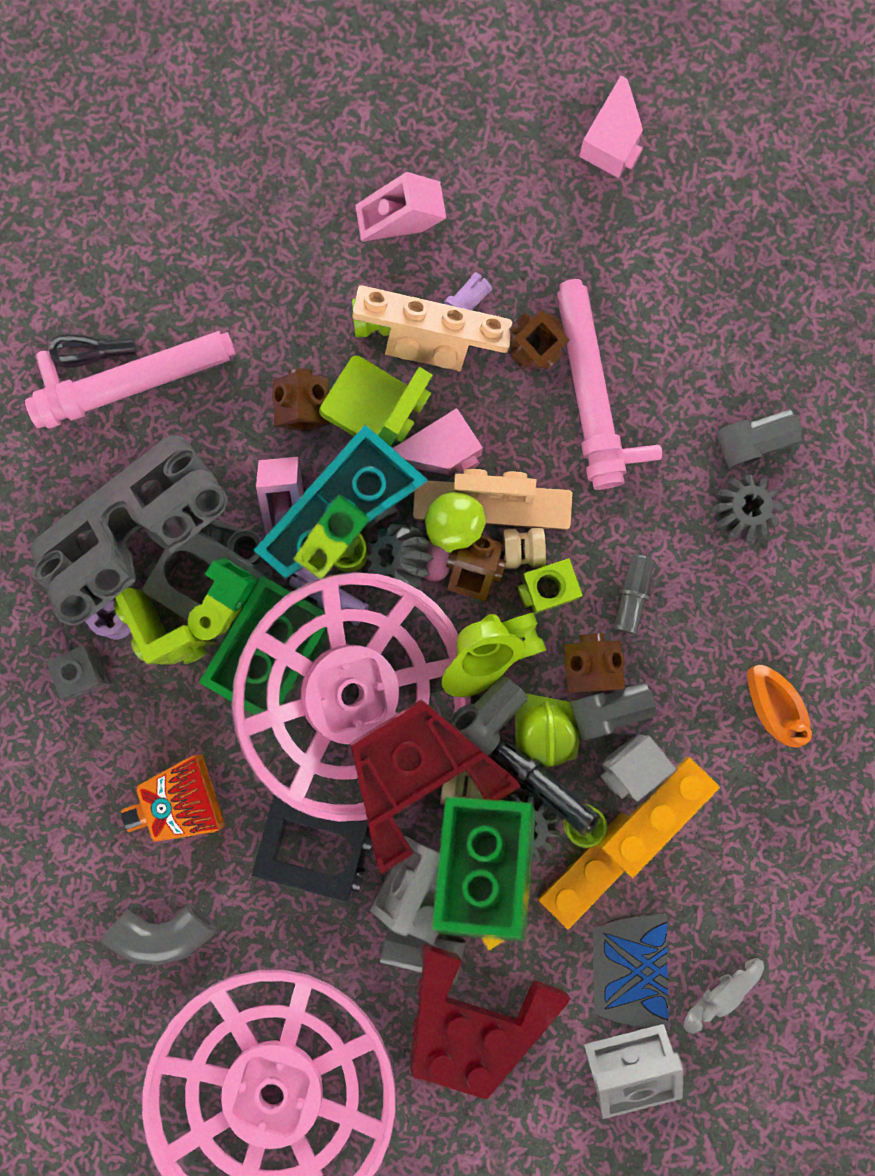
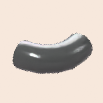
M186 903L172 919L159 924L149 923L128 909L104 935L101 943L109 950L132 963L162 966L188 958L217 931V926L204 912L190 903Z

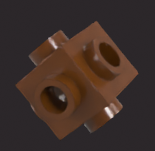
M542 310L531 317L524 313L509 328L513 334L510 338L509 347L511 349L508 351V354L522 369L528 367L530 370L544 367L546 370L563 355L560 349L569 339L563 333L564 328L561 323L550 313L546 314ZM529 335L534 336L538 340L536 349L526 340Z
M295 368L289 370L288 375L273 380L274 427L297 431H311L329 425L330 422L319 413L323 401L329 394V379L313 375L312 370L307 368Z
M481 535L468 548L453 550L449 554L446 564L447 568L453 569L447 590L486 602L491 583H500L506 565L505 560L499 559L503 543Z
M604 633L580 635V643L564 644V666L567 676L568 693L625 689L624 656L621 641H605Z

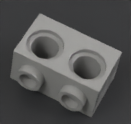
M635 734L599 763L605 771L600 777L613 794H618L621 799L626 796L636 802L677 770L652 738L641 734Z

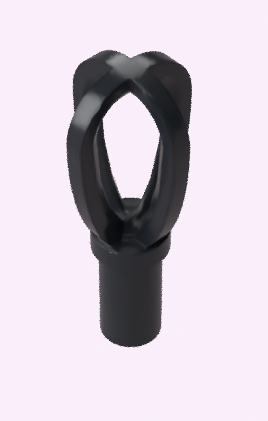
M64 334L54 337L50 343V356L52 360L64 368L88 365L100 358H108V356L137 354L135 339L106 341L105 339L97 340L84 335ZM68 347L96 348V350L78 354L58 355L57 353L58 350Z

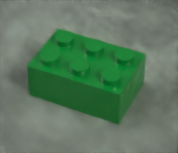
M262 576L199 683L233 702L236 671L241 654L252 632L266 613L291 592ZM302 599L290 606L278 617L266 633L285 644L301 626L315 617L323 615L324 611ZM326 627L311 634L295 651L313 662L328 637ZM256 648L251 659L244 691V709L253 715L267 710V684L272 666L276 660L259 648ZM288 666L284 669L280 683L279 705L290 702L304 678L303 675Z
M446 797L432 930L440 934L526 942L536 815L531 803Z

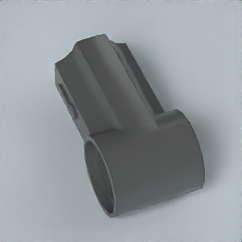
M787 410L754 422L743 420L730 424L716 431V436L728 469L736 468L735 465L747 461L750 464L763 458L765 454L800 443L802 441V427L798 416H795L791 410Z
M502 675L474 705L469 704L459 708L451 716L449 723L486 755H489L499 744L500 729L528 701V697L510 678Z
M647 683L619 689V691L609 694L601 692L586 698L570 701L581 741L615 732L617 727L656 717V706Z
M388 927L380 963L421 972L422 974L423 961L421 954L424 943L456 953L463 960L467 942L456 936L454 940L441 937L442 934L438 933L434 944H431L410 934L404 936ZM461 965L452 985L458 982Z

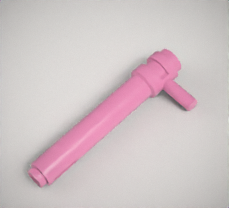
M571 279L559 285L560 291L557 293L564 334L569 339L566 345L585 440L581 445L583 456L589 461V466L586 467L588 481L593 482L595 490H603L625 483L623 477L627 473L625 464L661 460L662 449L659 444L622 449L620 436L615 434L587 286L582 285V280Z
M217 331L75 382L71 380L60 382L54 361L50 356V351H40L36 354V359L45 388L34 391L33 397L25 399V405L32 422L37 428L46 426L48 429L61 425V420L68 418L70 421L85 417V412L228 362L230 361V356L236 355L229 333L220 334Z

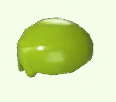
M449 492L438 497L430 504L425 515L426 531L432 545H437L448 553H451L453 550L468 548L481 537L486 525L484 508L475 498L460 492Z

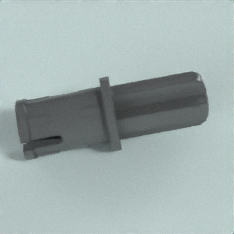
M632 555L624 587L618 591L621 599L615 625H613L614 630L633 635L638 634L644 602L650 599L646 594L654 566L652 558L645 555Z

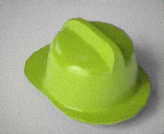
M488 614L481 621L465 627L457 638V656L442 676L441 685L443 689L453 697H469L487 690L524 653L525 645L522 639L515 635H510L495 614Z
M525 693L528 701L515 713L516 747L530 759H536L541 762L544 767L558 766L568 760L576 759L579 749V732L570 702Z

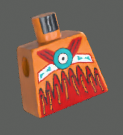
M203 754L191 756L138 785L136 791L140 803L121 810L122 821L128 832L148 826L154 842L212 833L226 826Z

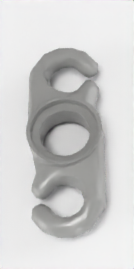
M758 958L750 959L745 962L746 971L737 970L733 976L727 974L720 977L721 983L712 991L707 989L703 997L688 1012L683 1025L685 1031L689 1034L697 1033L702 1030V1023L700 1021L710 1022L716 1015L723 1017L732 1012L742 1002L750 989L759 981L764 971L763 961Z

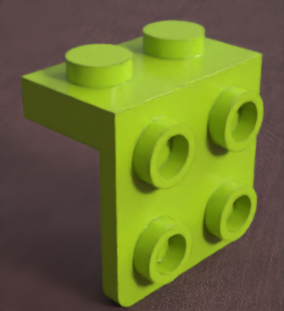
M356 355L351 357L323 401L319 413L324 419L354 437L364 425H367L391 447L395 439L402 443L409 433L414 421L408 417L412 410L420 413L427 402L431 392L425 388L433 375L419 367L409 385H406L374 364Z
M126 588L115 597L116 601L113 603L114 610L119 619L128 625L134 637L131 639L132 648L138 658L145 661L146 664L174 665L182 660L184 664H189L204 657L207 654L205 648L216 643L214 638L211 640L196 638L190 632L188 626H182L167 634L149 595L141 590Z

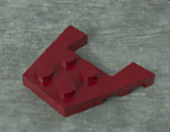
M422 699L350 743L375 858L381 874L414 854L392 816L466 770L484 800L499 801L521 787L516 779Z
M424 943L421 954L423 961L422 976L419 978L418 1015L414 1022L410 1060L413 1078L487 1100L566 1007L570 997L561 989L533 980L517 1018L448 997L447 995L462 960L456 953Z

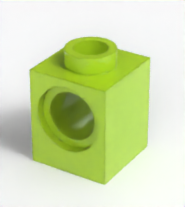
M569 558L524 573L521 577L523 584L517 586L524 608L532 607L534 615L578 600L583 596ZM543 578L552 579L558 587L556 597L551 599L542 597L537 590L538 581Z

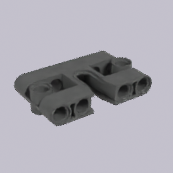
M168 436L32 542L30 550L35 563L32 572L33 577L47 589L48 598L58 620L69 625L80 624L136 581L132 554L126 545V541L135 531L144 528L153 541L172 553L225 510L227 496L217 482L216 477L206 467L189 442L182 436ZM154 480L150 486L141 488L145 482ZM85 530H91L89 534L85 536H78L81 532Z

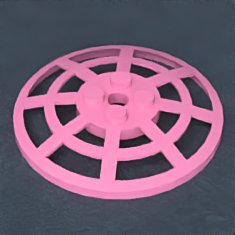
M349 572L329 575L309 582L285 596L266 613L252 632L241 654L234 679L232 709L235 731L243 755L255 775L273 794L293 808L317 818L334 821H362L367 819L363 803L333 805L313 801L306 798L305 794L314 773L337 780L358 778L355 765L335 766L320 761L331 740L342 744H350L397 715L398 713L395 711L398 704L399 687L416 683V702L422 699L429 705V679L442 677L447 667L457 656L458 633L442 609L422 591L401 580L380 574ZM349 584L370 585L389 590L401 597L387 616L365 609H341L338 586ZM322 590L323 615L317 616L301 626L285 644L266 633L273 622L290 606L308 595ZM414 606L421 610L437 629L446 646L448 659L426 663L416 641L407 630L400 626ZM344 621H362L378 626L366 647L346 645ZM326 627L330 646L329 650L322 653L313 662L295 651L311 634ZM392 636L398 640L407 652L412 662V667L394 671L389 662L380 655ZM256 648H259L276 659L267 684V710L245 718V681L251 659ZM288 666L304 676L301 686V699L279 705L280 683L284 669ZM355 683L359 689V696L353 704L345 705L341 698L342 691L346 685ZM471 696L454 697V713L459 708L471 704ZM305 715L309 724L316 730L306 753L301 751L292 741L283 722ZM272 727L273 733L282 749L292 760L300 765L290 788L279 782L264 766L253 747L250 735Z
M257 970L234 975L210 986L194 997L173 1018L157 1042L148 1064L143 1087L142 1117L146 1140L155 1165L162 1176H187L177 1160L199 1146L218 1168L230 1176H323L321 1169L327 1166L340 1152L349 1138L352 1129L375 1139L370 1153L354 1176H374L381 1165L390 1142L395 1117V1080L391 1060L380 1034L369 1017L350 997L329 983L307 974L287 970ZM284 981L295 984L290 1006L261 1005L247 1008L240 1012L227 991L236 987L256 982ZM311 989L327 995L343 1006L359 1023L365 1034L344 1043L327 1023L314 1014L305 1011ZM212 1001L224 1021L205 1038L193 1060L168 1056L171 1046L183 1026L201 1007ZM261 1018L286 1019L280 1041L272 1040L260 1043L255 1039L247 1022ZM301 1025H307L319 1033L330 1044L332 1050L312 1060L305 1051L296 1046ZM231 1032L242 1053L236 1058L230 1069L207 1064V1058L213 1048L226 1034ZM372 1050L375 1051L379 1061L383 1081L381 1121L357 1111L359 1104V1082L353 1059ZM340 1065L343 1068L346 1081V1106L322 1097L323 1085L321 1075ZM162 1074L187 1078L185 1106L191 1131L169 1145L163 1132L159 1110ZM200 1081L222 1086L221 1103L223 1111L205 1122L199 1103ZM275 1084L282 1089L284 1099L277 1104H270L263 1099L261 1089L265 1085ZM317 1116L340 1123L339 1129L332 1140L320 1153L314 1155L305 1134L311 1129ZM230 1127L239 1138L249 1144L244 1163H240L226 1154L215 1143L213 1137ZM289 1145L299 1163L295 1167L282 1170L259 1169L265 1149H277Z

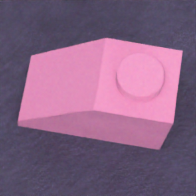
M620 76L586 134L579 155L580 158L617 178L620 177L625 167L633 169L643 150V147L638 145L643 128L628 79Z
M405 172L355 205L360 237L363 242L424 232L446 219L440 181Z
M456 408L392 449L415 469L450 476L456 471L459 474H463L465 469H474L480 463L477 458L482 456L483 447Z
M298 457L259 460L256 490L266 536L304 494Z

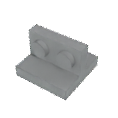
M404 836L414 854L389 869L370 911L391 930L404 936L410 934L434 944L438 932L432 930L440 853Z
M664 1024L584 1044L603 1119L683 1099V1067L678 1052L673 1053Z

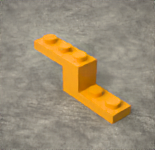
M686 756L676 767L677 770L663 780L629 816L621 812L607 826L606 836L602 842L595 847L586 848L538 898L540 903L567 930L624 871L634 878L720 788L690 757Z

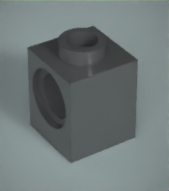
M83 645L45 661L60 699H77L111 684L97 647Z

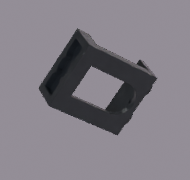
M274 794L251 876L348 902L351 891L359 893L363 881L365 868L358 867L362 851L370 853L372 847L367 819L362 821H334L317 818L293 808ZM287 821L345 837L353 851L349 867L338 874H326L278 861L277 858Z

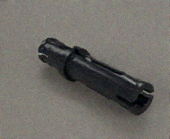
M507 739L504 740V743L500 742L491 755V759L518 781L522 790L528 789L531 793L535 794L582 836L585 837L587 833L589 834L596 827L600 820V815L543 769L544 766L536 759H530Z

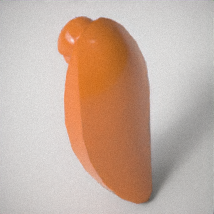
M764 665L751 667L747 672L749 691L758 718L765 729L776 740L786 746L798 748L809 743L812 739L809 715L802 698L793 685L770 667Z

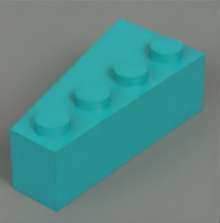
M364 425L254 551L281 575L289 578L303 568L294 558L308 540V535L337 496L342 495L371 518L367 522L369 523L423 486L428 480L367 425Z

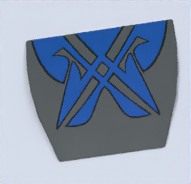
M667 914L635 916L615 920L593 928L595 1015L616 1023L635 1027L650 1028L664 1024L665 1029H669Z

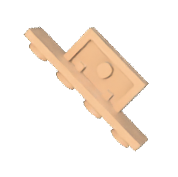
M362 285L358 287L352 317L355 320L391 327L385 355L461 371L469 345L502 353L508 352L511 338L509 328L512 326L510 319Z
M465 469L463 474H455V482L427 481L423 486L415 490L413 509L415 520L425 521V515L430 504L441 495L449 492H460L472 496L483 506L486 525L568 530L571 526L572 492L570 490L536 488V479L527 478V474L523 472H504L503 477L487 476V471L481 469Z

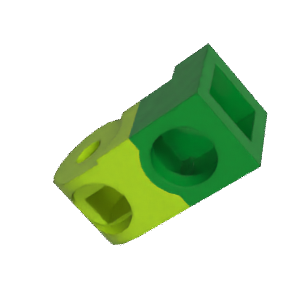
M342 495L337 496L308 535V540L299 550L294 560L319 579H322L371 517Z
M221 558L212 562L205 575L214 580V583L203 603L195 607L189 614V630L198 639L211 640L226 633L232 627L259 581L257 577L227 558Z

